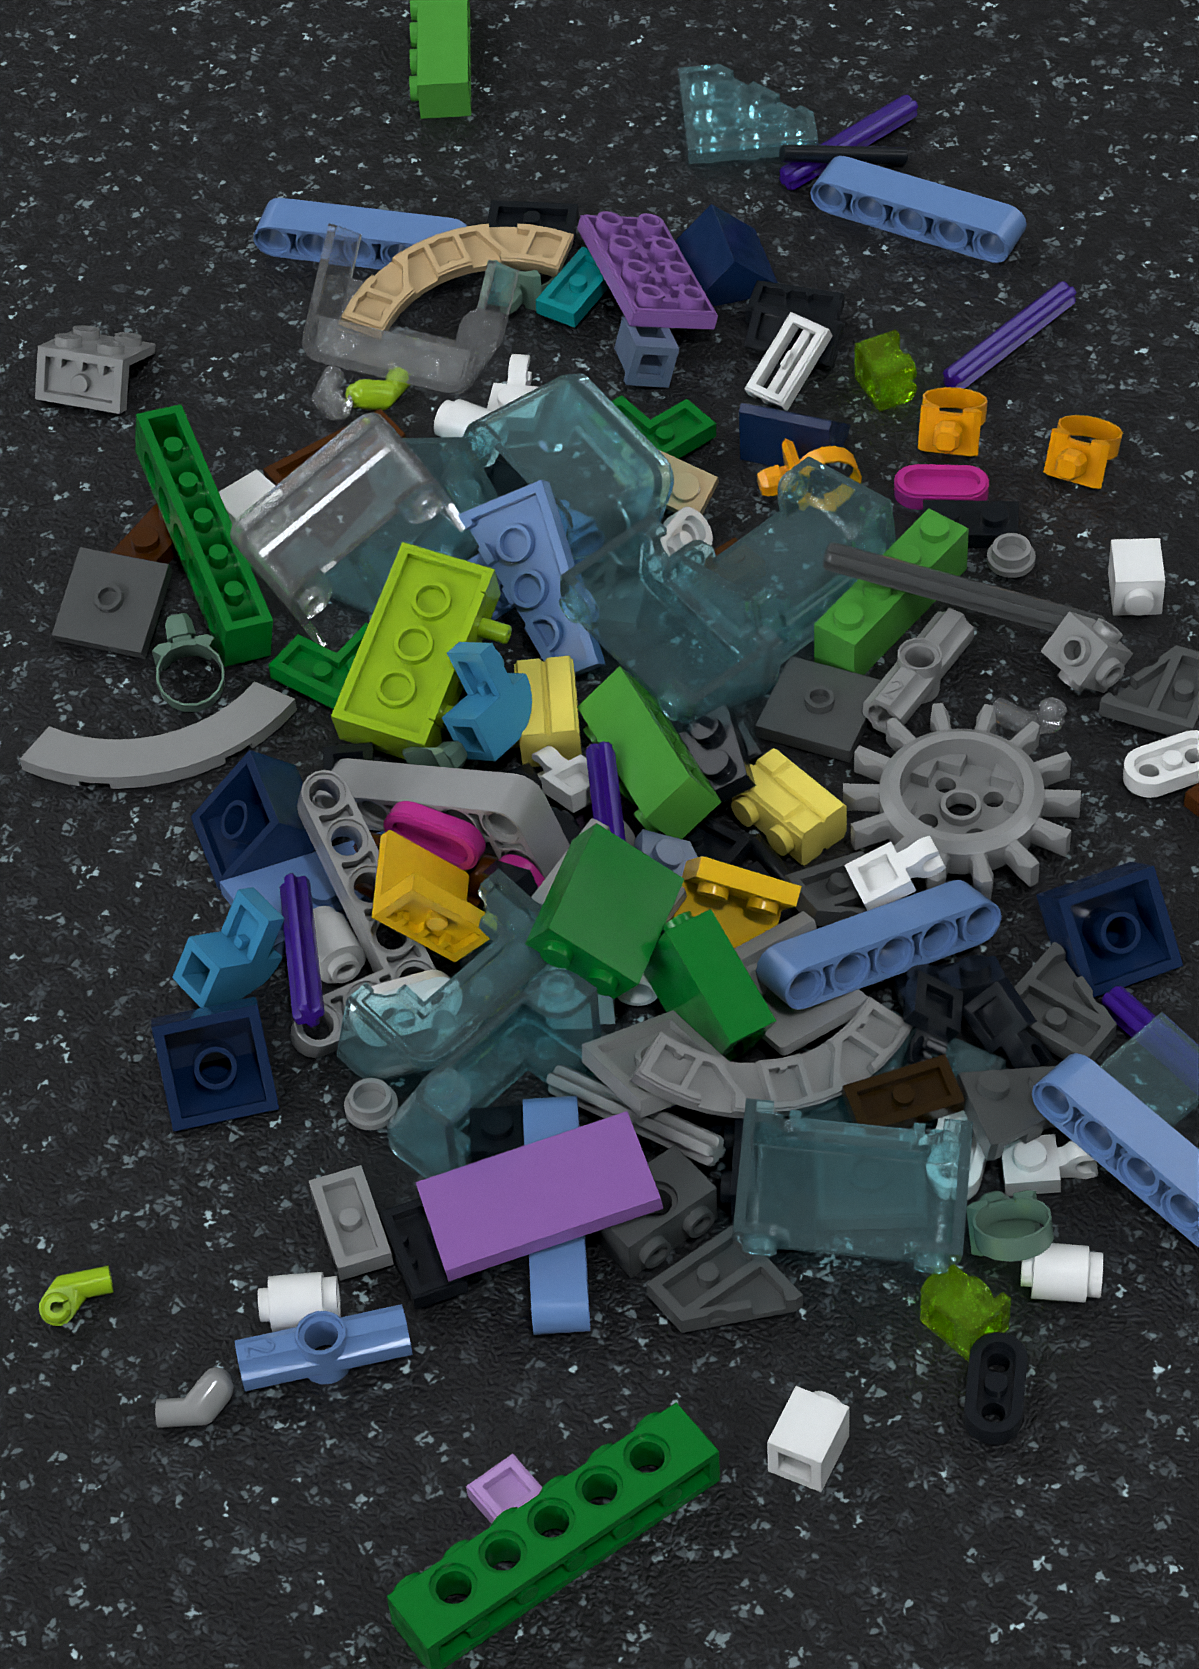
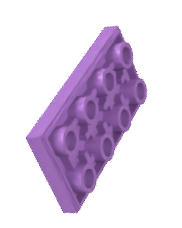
M608 211L599 212L597 215H580L577 229L630 326L714 330L718 315L662 218L648 213L641 214L639 217H623Z
M627 1111L416 1182L448 1282L663 1209L660 1194Z

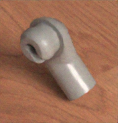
M210 1368L199 1378L186 1397L157 1399L155 1404L157 1427H185L210 1424L232 1397L234 1385L231 1375L223 1368Z

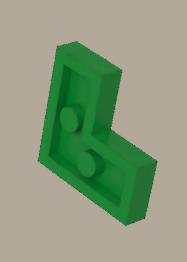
M621 395L585 416L586 430L620 460L623 459L633 438L679 459L716 437V423L688 399L683 400L650 420Z
M365 623L337 653L298 634L268 665L270 677L334 709L368 623Z

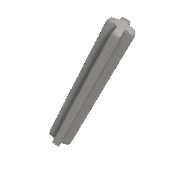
M557 1065L553 1073H548L546 1082L549 1084L548 1091L550 1094L556 1097L577 1096L578 1107L604 1119L627 1111L637 1134L667 1148L675 1145L686 1157L708 1167L715 1166L719 1158H723L726 1149L723 1147L724 1139L720 1135L665 1110L639 1118L603 1082L568 1066Z

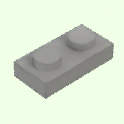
M359 1165L309 1180L311 1195L340 1281L394 1265L392 1253L362 1166Z

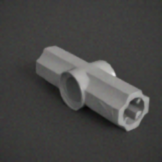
M951 608L944 612H937L916 638L906 640L900 645L897 653V662L863 703V715L871 722L874 729L886 734V721L893 717L905 725L921 704L930 702L938 696L941 679L974 638V627L969 624L963 613Z

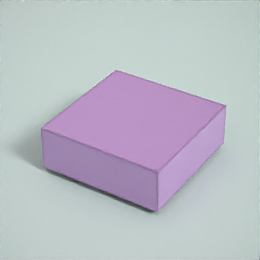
M511 1454L466 1486L468 1497L491 1524L503 1511L511 1507H521L539 1495L543 1488L514 1454Z

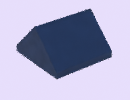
M712 204L675 240L713 307L750 299L757 280L778 283L756 230Z
M741 403L739 409L740 460L769 466L777 464L779 467L784 466L781 444L785 438L793 441L799 459L810 451L821 447L837 446L843 448L851 424ZM827 463L817 467L809 474L830 478L836 463Z

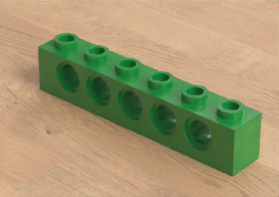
M179 404L136 414L135 452L211 636L215 637L216 648L224 667L271 656L272 616L182 405Z
M677 1402L661 1413H650L636 1425L633 1432L615 1444L607 1443L602 1445L590 1455L585 1464L567 1476L559 1475L551 1479L543 1486L539 1495L519 1508L511 1507L503 1511L495 1518L491 1527L473 1539H465L455 1543L446 1551L440 1561L424 1572H415L403 1578L396 1585L393 1592L387 1596L392 1625L426 1669H445L719 1482L720 1463L718 1449ZM645 1465L659 1467L658 1470L650 1473L637 1470ZM597 1497L612 1499V1501L603 1505L590 1503L592 1499ZM549 1529L565 1531L560 1536L552 1538L541 1535ZM503 1561L516 1563L513 1568L508 1570L492 1568L497 1563ZM453 1594L468 1596L460 1603L449 1604L444 1602L448 1596Z

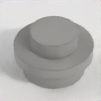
M1006 533L998 536L989 547L987 564L997 575L1016 578L1026 575L1033 569L1036 555L1026 537L1017 533Z
M366 1078L356 1082L349 1090L344 1101V1109L348 1121L355 1127L363 1130H377L387 1126L394 1120L399 1108L395 1091L384 1081L377 1078Z

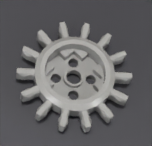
M937 703L932 705L930 718L931 733L918 738L895 717L886 721V742L896 752L891 758L862 746L857 747L854 752V772L878 781L880 784L843 783V803L847 806V811L879 812V814L851 823V844L854 850H858L888 839L892 842L898 853L908 848L915 841L930 836L946 868L935 876L925 878L926 890L946 883L948 873L971 874L973 888L991 900L994 880L992 870L1006 864L1029 887L1038 883L1040 863L1027 850L1032 844L1066 857L1070 850L1071 830L1047 821L1043 817L1079 818L1081 790L1044 789L1045 786L1070 778L1071 757L1066 751L1033 762L1029 755L1039 746L1040 725L1034 721H1031L1022 728L1011 740H1007L994 734L996 731L995 706L984 704L976 717L975 729H952L950 716L944 704ZM949 789L950 791H948L947 793H943L939 790ZM989 803H997V804H999L1000 806H998V807H990V806H988L987 804H989ZM957 804H966L972 807L974 811L965 816H958L949 812L948 808Z

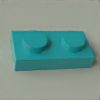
M581 247L535 300L537 314L575 328L608 290L609 286L588 248Z

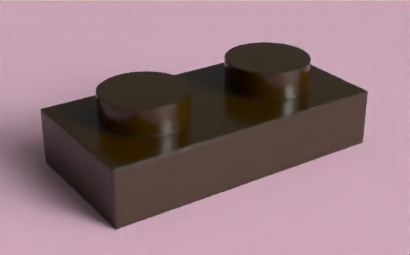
M946 1054L842 1086V1098L860 1142L963 1111L965 1099Z

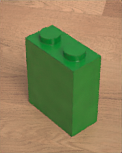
M596 823L572 840L525 944L539 952L541 958L546 963L557 968H565L584 980L586 986L591 991L615 999L639 985L663 930L662 926L666 923L684 878Z
M709 909L695 917L692 916L690 911L684 912L662 926L664 934L659 937L644 975L666 1013L674 1010L719 1053L732 1062L746 1055L771 1028L776 1019L712 910Z

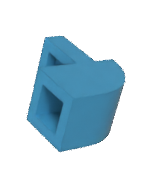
M459 642L447 652V655L467 696L448 711L442 719L453 741H459L463 744L468 754L467 759L496 761L520 739L522 732L528 725L532 708L530 683L526 674L507 673L504 667V660L495 649L493 643Z
M254 887L238 889L221 931L189 936L172 978L200 1008L242 999L263 985L281 962L282 956L273 948V945L285 918Z

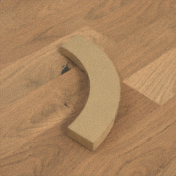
M518 223L517 227H489V224H479L436 234L392 257V262L382 268L375 276L371 275L351 298L341 316V326L383 340L398 316L425 292L456 277L487 271V262L497 260L502 266L511 270H537L539 273L556 277L561 271L573 245L574 234L549 227Z

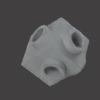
M1070 611L1041 650L1046 657L1061 669L1058 674L1059 678L1079 692L1088 688L1105 693L1109 687L1113 686L1122 677L1125 664L1133 655L1119 641L1123 634L1113 625L1100 618L1096 621L1093 618Z

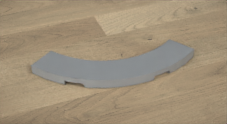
M254 681L243 694L215 714L190 726L161 735L121 740L98 739L67 733L49 726L20 758V763L23 771L44 779L75 786H81L82 782L110 784L111 789L170 783L217 768L226 763L225 758L241 751L248 745L254 748L262 743L297 711L294 698Z
M869 996L862 1002L852 1019L843 1029L815 1049L803 1054L799 1053L778 1059L758 1060L756 1063L726 1061V1057H719L699 1051L660 1032L652 1041L629 1081L660 1098L706 1114L746 1119L790 1116L814 1110L842 1097L843 1085L871 1077L901 1047L913 1026L903 1022V1018Z

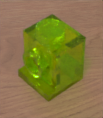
M895 329L855 343V379L879 412L911 401L917 392V386L913 382L917 377V371L910 354L903 353L900 349L899 332Z
M954 1263L946 1270L943 1268L937 1269L924 1282L921 1288L920 1321L968 1363L971 1347L978 1338L992 1332L1005 1333L1009 1329L1011 1298L1004 1292L994 1298L988 1286L980 1278L973 1275L969 1277Z

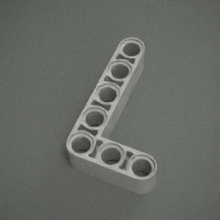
M349 758L340 759L331 770L339 774L347 783L369 830L384 831V819L396 803L401 801L415 802L471 823L481 832L485 842H490L498 859L507 854L524 857L536 866L545 879L570 846L544 792L538 784L523 775ZM317 791L312 800L315 806L322 809L332 808L336 805L334 797L326 791Z
M329 770L315 771L306 778L298 798L297 810L374 973L323 995L325 1013L319 1019L324 1021L329 1027L330 1036L322 1040L312 1039L303 1031L302 1024L298 1025L293 1021L290 1032L292 1045L302 1055L312 1058L325 1056L368 1037L356 1023L354 1011L351 1007V1001L358 998L366 989L426 970H436L425 946L373 919V902H364L356 896L354 892L356 885L369 883L375 886L379 850L347 783L339 774ZM314 791H326L334 797L336 805L328 809L318 808L311 802L309 795ZM341 836L348 837L356 843L358 852L349 856L341 855L335 851L331 841ZM385 929L393 930L402 938L403 946L395 950L386 949L378 942L376 933ZM393 1010L383 1013L380 1023L389 1021L393 1015Z

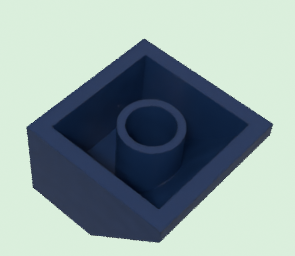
M249 750L191 816L218 890H221L220 881L307 855L315 850L297 810L298 798L303 782L296 765Z
M1128 862L1036 895L1051 945L1056 942L1063 947L1066 952L1065 961L1077 977H1084L1093 990L1094 998L1110 992L1115 986L1125 987L1183 966L1154 865Z
M256 996L151 1018V1028L173 1132L279 1109Z

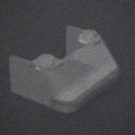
M329 223L302 337L303 348L308 357L319 363L448 394H461L467 391L503 341L519 270L497 261L488 260L477 309L470 311L463 317L456 340L394 325L388 331L345 322L341 321V316L351 298L365 282L352 278L362 234Z
M371 412L354 420L241 514L231 528L230 538L279 605L313 642L324 647L327 645V642L309 619L323 611L329 602L332 594V585L325 576L329 570L398 513L409 523L418 524L434 518L441 511L460 532L465 527L458 517L460 513L439 482L395 429L380 414Z

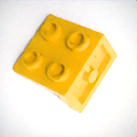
M388 830L381 835L372 909L373 919L453 962H457L496 936L497 918L467 902L469 884L467 872L392 830Z
M700 856L685 863L682 887H684L687 897L672 918L687 911H690L692 916L695 917L711 909L732 946L736 948L778 925L781 911L797 906L802 886Z

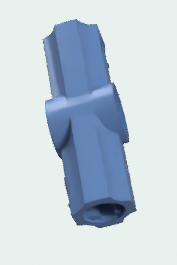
M402 1304L345 1317H339L329 1311H315L306 1315L295 1328L235 1340L244 1391L309 1378L312 1382L318 1384H332L346 1376L350 1368L413 1355ZM323 1345H331L330 1348L325 1350H315Z

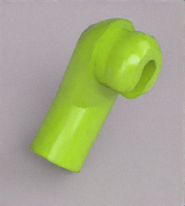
M397 367L385 380H358L347 387L345 392L346 401L354 408L365 410H379L381 408V410H387L392 407L412 384V377L407 370Z
M109 1265L57 1276L39 1303L41 1318L50 1325L61 1326L68 1323L74 1317L87 1298L114 1293Z

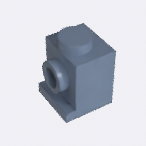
M622 317L614 349L625 370V385L669 388L679 352V347L670 328L630 326L626 318Z

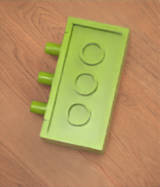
M405 542L401 543L331 715L339 739L354 744L372 742L373 750L405 759L403 756V749L436 748L442 743L447 731L442 717L458 703L464 688L447 652L459 642L482 643L483 638L506 644L511 636L512 627L510 625L491 620L501 595L495 569Z

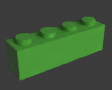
M410 0L412 21L410 22L411 48H417L410 49L409 51L411 75L417 74V76H409L411 102L419 101L421 119L471 116L470 0Z
M928 508L883 555L960 576L967 569L969 528ZM858 579L814 624V662L865 675L936 600Z
M619 666L577 707L588 724L583 729L587 737L593 743L599 744L605 741L612 744L616 756L618 778H621L619 789L632 804L639 808L634 812V815L648 831L655 833L661 831L667 836L683 839L721 803L720 798L651 691Z

